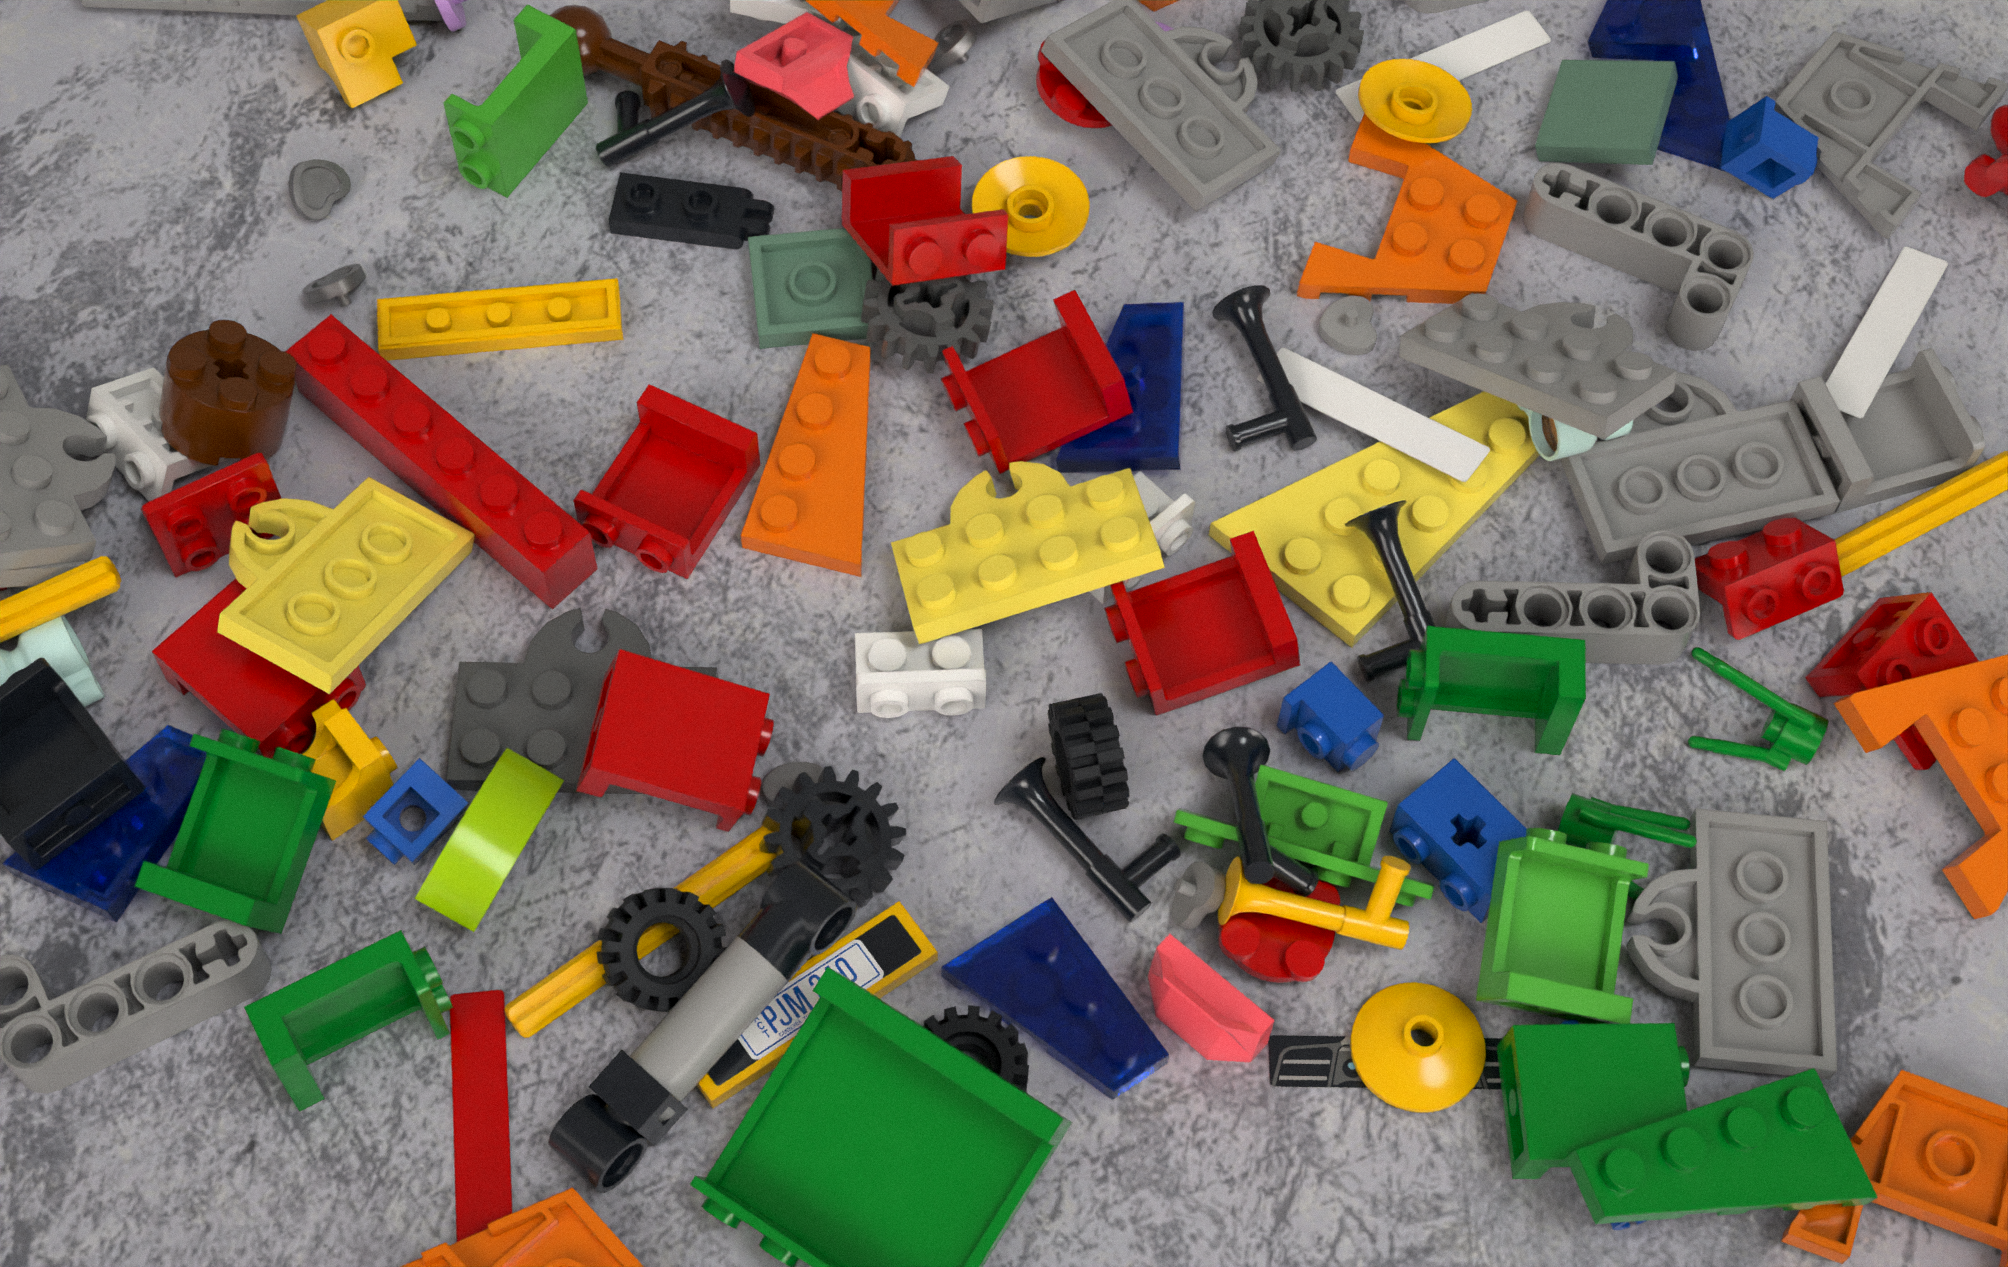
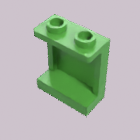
M528 4L513 20L521 60L483 104L479 106L473 105L454 94H451L443 103L459 172L473 186L480 189L487 187L506 198L510 196L588 104L576 29Z
M1527 828L1525 837L1499 841L1476 1001L1567 1021L1578 1020L1581 1024H1630L1633 998L1614 993L1629 884L1632 880L1647 878L1649 864L1627 859V848L1615 844L1588 842L1586 843V849L1567 845V835L1565 833L1550 829Z

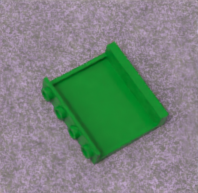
M827 967L812 990L821 997L707 1177L695 1176L690 1183L692 1187L707 1196L701 1207L732 1228L737 1229L742 1220L764 1235L759 1246L771 1256L790 1267H795L799 1259L811 1267H983L1072 1122L852 980Z

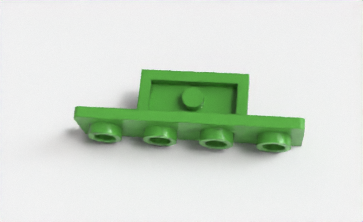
M1261 764L1255 786L1262 820L1265 822L1269 844L1293 859L1313 864V869L1319 874V880L1347 888L1350 886L1352 876L1375 883L1381 868L1370 865L1388 802ZM1182 808L1177 809L1173 822L1187 826L1184 835L1185 839L1217 849H1222L1225 838L1238 842L1237 825ZM1405 876L1395 903L1414 907L1416 896L1431 900L1435 886L1432 883Z

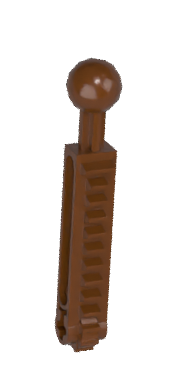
M567 5L556 9L549 15L576 29L584 77L594 74L600 69L641 86L644 105L650 107L651 118L708 90L720 77L721 65L709 61L706 55L699 57L689 53L687 42L680 41L675 46L659 40L649 54L613 39L604 18L587 6ZM748 81L746 82L750 87L755 104L753 116H744L739 110L735 109L724 110L706 116L691 124L693 130L703 129L711 132L713 138L718 140L723 137L732 141L734 147L744 146L752 149L754 155L758 157L764 154L773 158L775 164L781 165L785 163L795 167V172L799 174L804 171L816 176V181L818 182L826 180L836 184L837 189L842 191L843 170L917 161L912 151V143L909 140L903 141L891 131L882 132L873 128V124L869 122L862 124L853 120L852 115L846 114L843 116L833 111L817 120L789 99Z

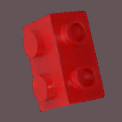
M1795 517L1771 521L1760 532L1738 541L1718 543L1712 546L1707 554L1695 558L1698 589L1722 604L1727 632L1736 640H1741L1840 598L1844 594L1835 540Z

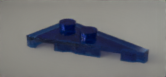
M1607 0L1587 41L1592 58L1696 62L1698 57L1686 0Z
M1676 0L1653 60L1675 61L1678 75L1657 150L1725 171L1720 168L1726 125L1731 119L1701 0Z

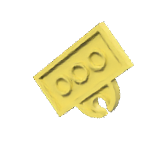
M1023 461L1010 462V474L1014 487L1018 490L1014 495L1006 498H995L997 494L992 478L988 471L985 470L976 475L959 490L950 507L949 525L891 542L912 625L919 644L1165 568L1157 540L1131 469L1127 468L1069 486L1060 472L1045 464Z
M370 477L363 481L334 509L309 500L288 498L259 503L251 507L248 525L235 521L232 527L229 546V566L237 581L247 589L220 613L217 632L330 694L472 552L475 534ZM249 527L257 533L274 534L279 536L280 539L266 540L259 538L252 533Z

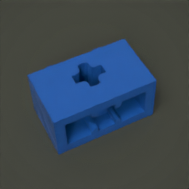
M1454 758L1398 804L1389 832L1393 835L1396 847L1407 860L1416 865L1422 864L1439 881L1442 893L1454 907L1464 912L1468 910L1480 923H1483L1489 914L1499 841L1525 837L1527 828Z

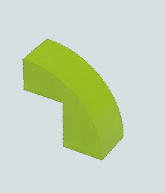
M506 748L460 820L415 899L475 932L564 780L511 749Z

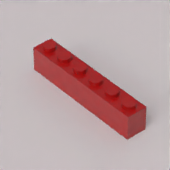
M332 314L285 351L294 357L297 363L295 383L298 391L446 519L474 533L475 544L552 610L598 569L591 535L585 527Z

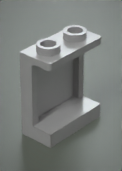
M1932 348L1919 351L1908 369L1886 375L1863 418L1851 416L1838 409L1822 376L1800 381L1790 399H1795L1840 500L1834 514L1940 485L1972 468L1985 448L1980 423L1975 417L1969 415L1956 391V383L1951 371L1947 367L1942 366Z

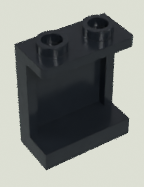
M39 658L26 668L15 672L0 686V834L37 871L147 789L69 685L45 658Z

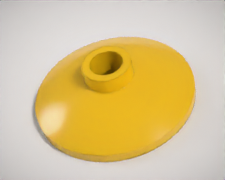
M1391 59L1380 62L1365 72L1358 89L1359 103L1367 117L1385 132L1411 142L1438 143L1450 140L1462 133L1468 125L1472 114L1471 99L1464 86L1447 71L1419 60Z
M1024 156L1003 161L989 169L981 177L973 192L972 213L1004 209L1008 213L1006 252L1018 256L1038 257L1059 252L1076 241L1087 225L1090 201L1083 182L1068 167L1051 159ZM1032 215L1037 218L1030 219L1025 218L1024 216Z
M1408 982L1392 985L1380 990L1362 1006L1351 1030V1057L1360 1079L1378 1098L1405 1111L1429 1113L1444 1110L1457 1104L1473 1090L1484 1068L1486 1058L1485 1039L1475 1015L1459 998L1434 985ZM1418 1029L1427 1032L1432 1036L1434 1044L1430 1046L1418 1045L1412 1039L1411 1031Z

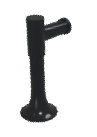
M725 59L721 62L719 79L708 90L650 120L645 119L639 122L641 98L633 91H622L615 97L617 134L597 143L596 150L604 165L610 167L658 143L660 139L719 111L735 109L739 110L744 116L751 117L755 112V104L750 87L745 79L734 73V64Z
M1254 285L1235 291L1223 298L1212 311L1214 319L1230 321L1242 334L1267 387L1269 399L1275 412L1237 425L1230 424L1226 426L1228 442L1235 452L1241 450L1244 446L1285 433L1294 451L1305 449L1317 440L1293 385H1290L1263 322L1262 307L1270 296V289L1264 285Z
M1406 500L1374 509L1345 523L1346 527H1356L1364 532L1374 544L1404 616L1403 622L1410 637L1408 640L1368 655L1361 654L1357 656L1360 670L1366 682L1374 681L1375 677L1406 666L1409 650L1420 649L1427 626L1436 627L1430 611L1425 607L1398 534V516L1400 509L1407 503Z
M1231 727L1221 730L1206 743L1202 757L1205 767L1213 775L1228 779L1237 820L1236 833L1245 878L1253 884H1262L1275 877L1291 887L1297 895L1304 897L1310 895L1318 884V872L1310 867L1306 868L1270 845L1266 825L1262 820L1254 774L1259 771L1261 764L1265 765L1268 762L1270 755L1268 740L1259 731L1249 727Z
M1040 757L1018 772L996 796L994 804L1013 803L1029 811L1086 871V876L1130 923L1135 921L1152 904L1139 887L1170 861H1175L1181 856L1178 845L1170 836L1162 833L1156 838V842L1121 870L1108 854H1103L1049 793L1042 774V767L1046 762V758Z

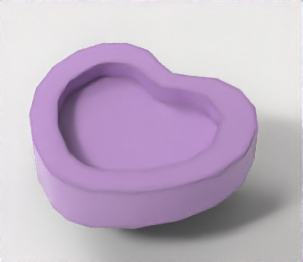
M435 0L439 12L451 32L466 26V17L462 2L466 0Z

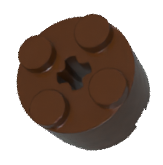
M232 320L214 321L210 324L208 330L194 332L181 338L172 346L168 353L161 393L159 416L162 421L161 431L165 440L184 456L203 464L218 466L219 458H240L242 460L259 452L263 453L266 460L269 459L280 449L286 430L295 385L297 363L294 357L281 351L270 342L247 333L243 325Z

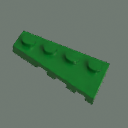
M1815 1068L1575 1149L1566 1157L1595 1224L1682 1218L1686 1214L1717 1212V1215L1744 1214L1749 1210L1783 1208V1211L1811 1209L1816 1205L1841 1203L1843 1207L1867 1205L1878 1198Z

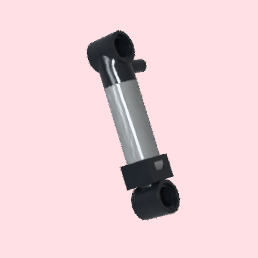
M802 859L792 863L775 878L763 896L760 905L761 910L633 1053L629 1056L621 1050L588 1086L596 1094L587 1095L574 1103L554 1126L548 1141L550 1148L597 1192L605 1193L612 1190L633 1172L646 1152L647 1140L655 1146L688 1110L681 1103L806 961L829 949L840 939L851 924L857 910L856 902L807 861Z

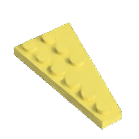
M1483 391L1430 417V419L1490 448V452L1466 482H1461L1380 441L1210 523L1209 536L1232 553L1230 539L1254 531L1277 589L1352 648L1397 602V598L1382 560L1372 541L1364 532L1356 527H1346L1345 523L1374 509L1406 500L1407 503L1400 509L1398 516V534L1404 554L1417 582L1540 456L1530 435L1529 417L1525 411L1518 408L1517 404Z

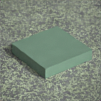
M1562 60L1535 144L1539 161L1653 165L1678 79L1675 61Z
M845 228L748 237L760 349L809 344L812 333L843 341L867 339L868 323L861 322V312L866 283L868 280H873L870 258Z

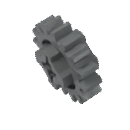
M1248 0L1245 15L1240 20L1238 39L1242 40L1240 55L1242 58H1252L1255 74L1265 70L1269 71V85L1273 87L1282 79L1290 81L1291 92H1297L1301 82H1309L1315 91H1320L1324 77L1338 84L1342 80L1344 69H1354L1364 31L1359 29L1361 14L1360 12H1348L1350 0Z
M877 268L876 280H868L866 283L861 312V322L868 323L866 338L868 342L883 340L881 356L884 359L892 357L896 353L902 355V368L909 370L915 360L923 361L927 373H934L937 361L943 360L947 365L942 350L951 346L954 347L959 359L960 354L974 359L977 356L979 343H986L991 326L990 320L994 304L992 300L985 299L988 285L986 281L971 283L972 274L892 286ZM895 296L894 305L888 307L890 300ZM965 316V322L956 330L955 327L959 326L960 317Z

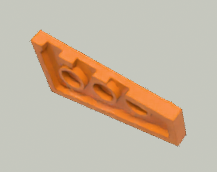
M812 333L741 533L742 548L862 577L871 347Z

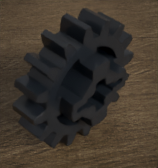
M832 766L824 767L819 776L818 783H814L806 772L800 773L793 784L795 792L782 786L773 800L778 809H768L761 823L765 828L773 831L764 835L759 844L761 852L776 854V858L766 870L768 876H778L786 867L803 859L823 875L840 874L844 879H827L845 894L851 896L860 908L866 906L873 897L871 887L883 892L893 880L887 870H897L905 856L897 849L892 848L900 844L906 836V828L890 826L889 821L899 809L896 803H888L881 806L876 801V798L880 794L882 785L876 782L869 786L866 791L859 788V771L853 769L844 782L836 781ZM822 801H833L842 804L826 805ZM865 821L871 830L874 844L866 838ZM843 825H846L847 829L841 837L842 841L835 844L833 848L829 846L822 855H819L817 852L824 843L823 839L830 836L832 832L837 833ZM791 834L800 841V859L793 848Z

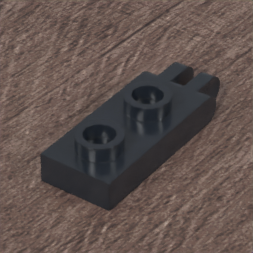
M620 172L610 211L609 226L611 234L727 249H740L744 241H748V237L770 234L771 227L768 223L773 220L775 207L768 201L753 199V193L745 188Z

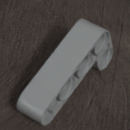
M1549 163L1536 172L1523 213V221L1526 228L1538 238L1677 293L1667 319L1666 329L1668 336L1675 344L1691 351L1705 350L1713 346L1718 339L1754 255L1752 245L1747 238L1732 229L1564 163Z
M1663 529L1652 531L1642 538L1625 574L1624 584L1481 580L1467 582L1454 593L1443 627L1585 640L1586 663L1650 665L1672 663L1685 650L1700 618L1694 553L1691 545L1683 536L1674 531ZM1649 565L1659 566L1668 574L1659 573ZM1527 618H1539L1546 622L1548 627L1536 626ZM1591 619L1603 620L1612 628H1602L1594 624ZM1654 620L1665 621L1675 630L1664 629Z
M226 919L208 925L55 998L54 993L29 960L19 955L0 956V1057L26 1088L35 1093L45 1094L59 1091L253 998L263 991L270 980L272 971L270 959L251 927ZM238 955L240 961L230 966L228 959ZM202 969L208 976V979L201 981L196 973ZM176 981L184 982L179 993L172 998L156 1000L160 990L167 984ZM28 986L27 992L20 1000L13 1004L3 1005L4 999L9 992L18 987ZM119 1012L113 1025L102 1031H92V1027L99 1017L106 1013ZM44 1043H53L46 1057L38 1062L26 1063L29 1054L34 1048Z

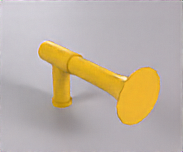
M1237 856L1231 862L1225 875V895L1218 908V922L1220 925H1224L1231 916L1238 913H1264L1333 930L1339 935L1402 950L1408 939L1409 922L1390 916L1405 876L1409 875L1411 866L1400 858L1383 856L1380 862V872L1366 909L1363 910L1348 905L1338 906L1280 891L1263 884H1253L1245 878L1242 860Z

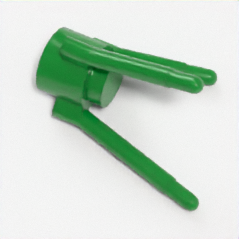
M1700 647L1692 649L1691 655L1694 659L1767 705L1772 711L1760 735L1761 738L1771 742L1769 748L1700 736H1691L1688 739V744L1691 748L1765 762L1782 771L1787 769L1791 759L1804 765L1811 761L1825 735L1829 723L1828 719L1794 703H1789Z
M1572 793L1558 828L1559 832L1567 835V845L1586 849V843L1588 842L1613 844L1618 831L1687 848H1692L1697 844L1695 836L1673 830L1689 829L1691 823L1687 818L1616 805L1595 797L1588 799ZM1631 881L1628 896L1636 901L1644 889Z

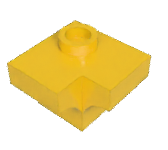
M327 0L296 15L319 67L331 77L344 102L351 108L403 84L392 57L417 46V43L398 0Z
M334 699L311 713L316 723V736L309 749L302 754L316 759L312 773L336 780L320 825L332 841L364 820L363 816L394 785L390 773L398 769L394 759L377 736L369 739L346 708L342 710Z

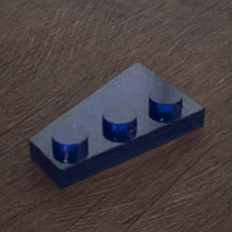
M1184 302L1123 305L1106 347L1124 378L1133 413L1062 445L1056 458L1058 472L1121 471L1130 468L1131 471L1181 470L1186 324Z
M167 725L126 759L127 763L147 789L39 870L35 871L17 852L12 854L2 864L13 876L118 922L140 890V888L135 887L143 862L147 861L158 864L178 835L207 755L206 752L189 746L193 735Z
M1053 897L941 967V977L959 990L965 988L990 1006V1012L992 1010L1002 1015V1021L1010 1025L1013 1023L1046 1047V1053L1111 1100L1168 1063L1169 1053Z

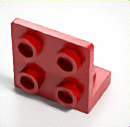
M259 452L145 503L141 510L175 578L190 571L206 569L216 563L220 557L229 554L231 531L235 521L248 525L252 506L282 498L263 453ZM249 527L252 533L259 538L269 540L274 536V534L257 533Z
M1932 592L1879 598L1805 678L1818 697L1845 696L1979 662V660ZM1914 724L1893 739L1915 770H1928L1937 761Z

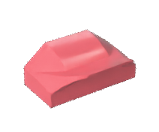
M806 12L737 51L734 73L756 86L767 88L789 99L819 120L854 97L847 69L853 36Z
M1169 934L1157 946L1148 974L1156 1017L1207 1060L1251 1063L1268 1044L1275 1020L1173 935Z

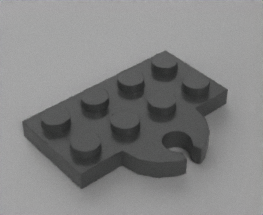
M581 608L569 610L548 621L530 641L524 663L459 661L447 783L454 790L479 791L506 748H509L562 778L564 782L558 792L583 793L576 791L607 669L619 649L652 658L650 645L639 627L620 613L605 608L602 622L604 631L609 636L608 643L597 652H582L575 647L576 640L585 631ZM682 667L718 678L717 667ZM610 784L604 794L643 793Z

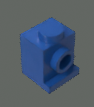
M1765 96L1727 122L1720 168L1768 197L1775 199L1795 185L1804 183L1814 174L1817 165L1816 153L1819 137L1774 110L1776 101Z
M1330 661L1283 697L1277 727L1285 735L1295 728L1304 748L1316 759L1321 760L1324 758L1337 772L1346 766L1351 771H1354L1365 764L1379 748V743L1376 740L1384 714Z
M419 758L363 816L365 821L374 828L365 839L392 864L395 865L404 856L415 866L441 837L464 816L469 803ZM417 807L425 812L426 822L421 829L408 831L402 827L401 816L408 808Z

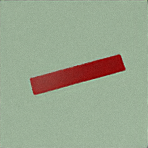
M502 990L453 994L450 997L453 1006L450 1009L457 1242L488 1229L487 1224L513 1213L505 1001Z

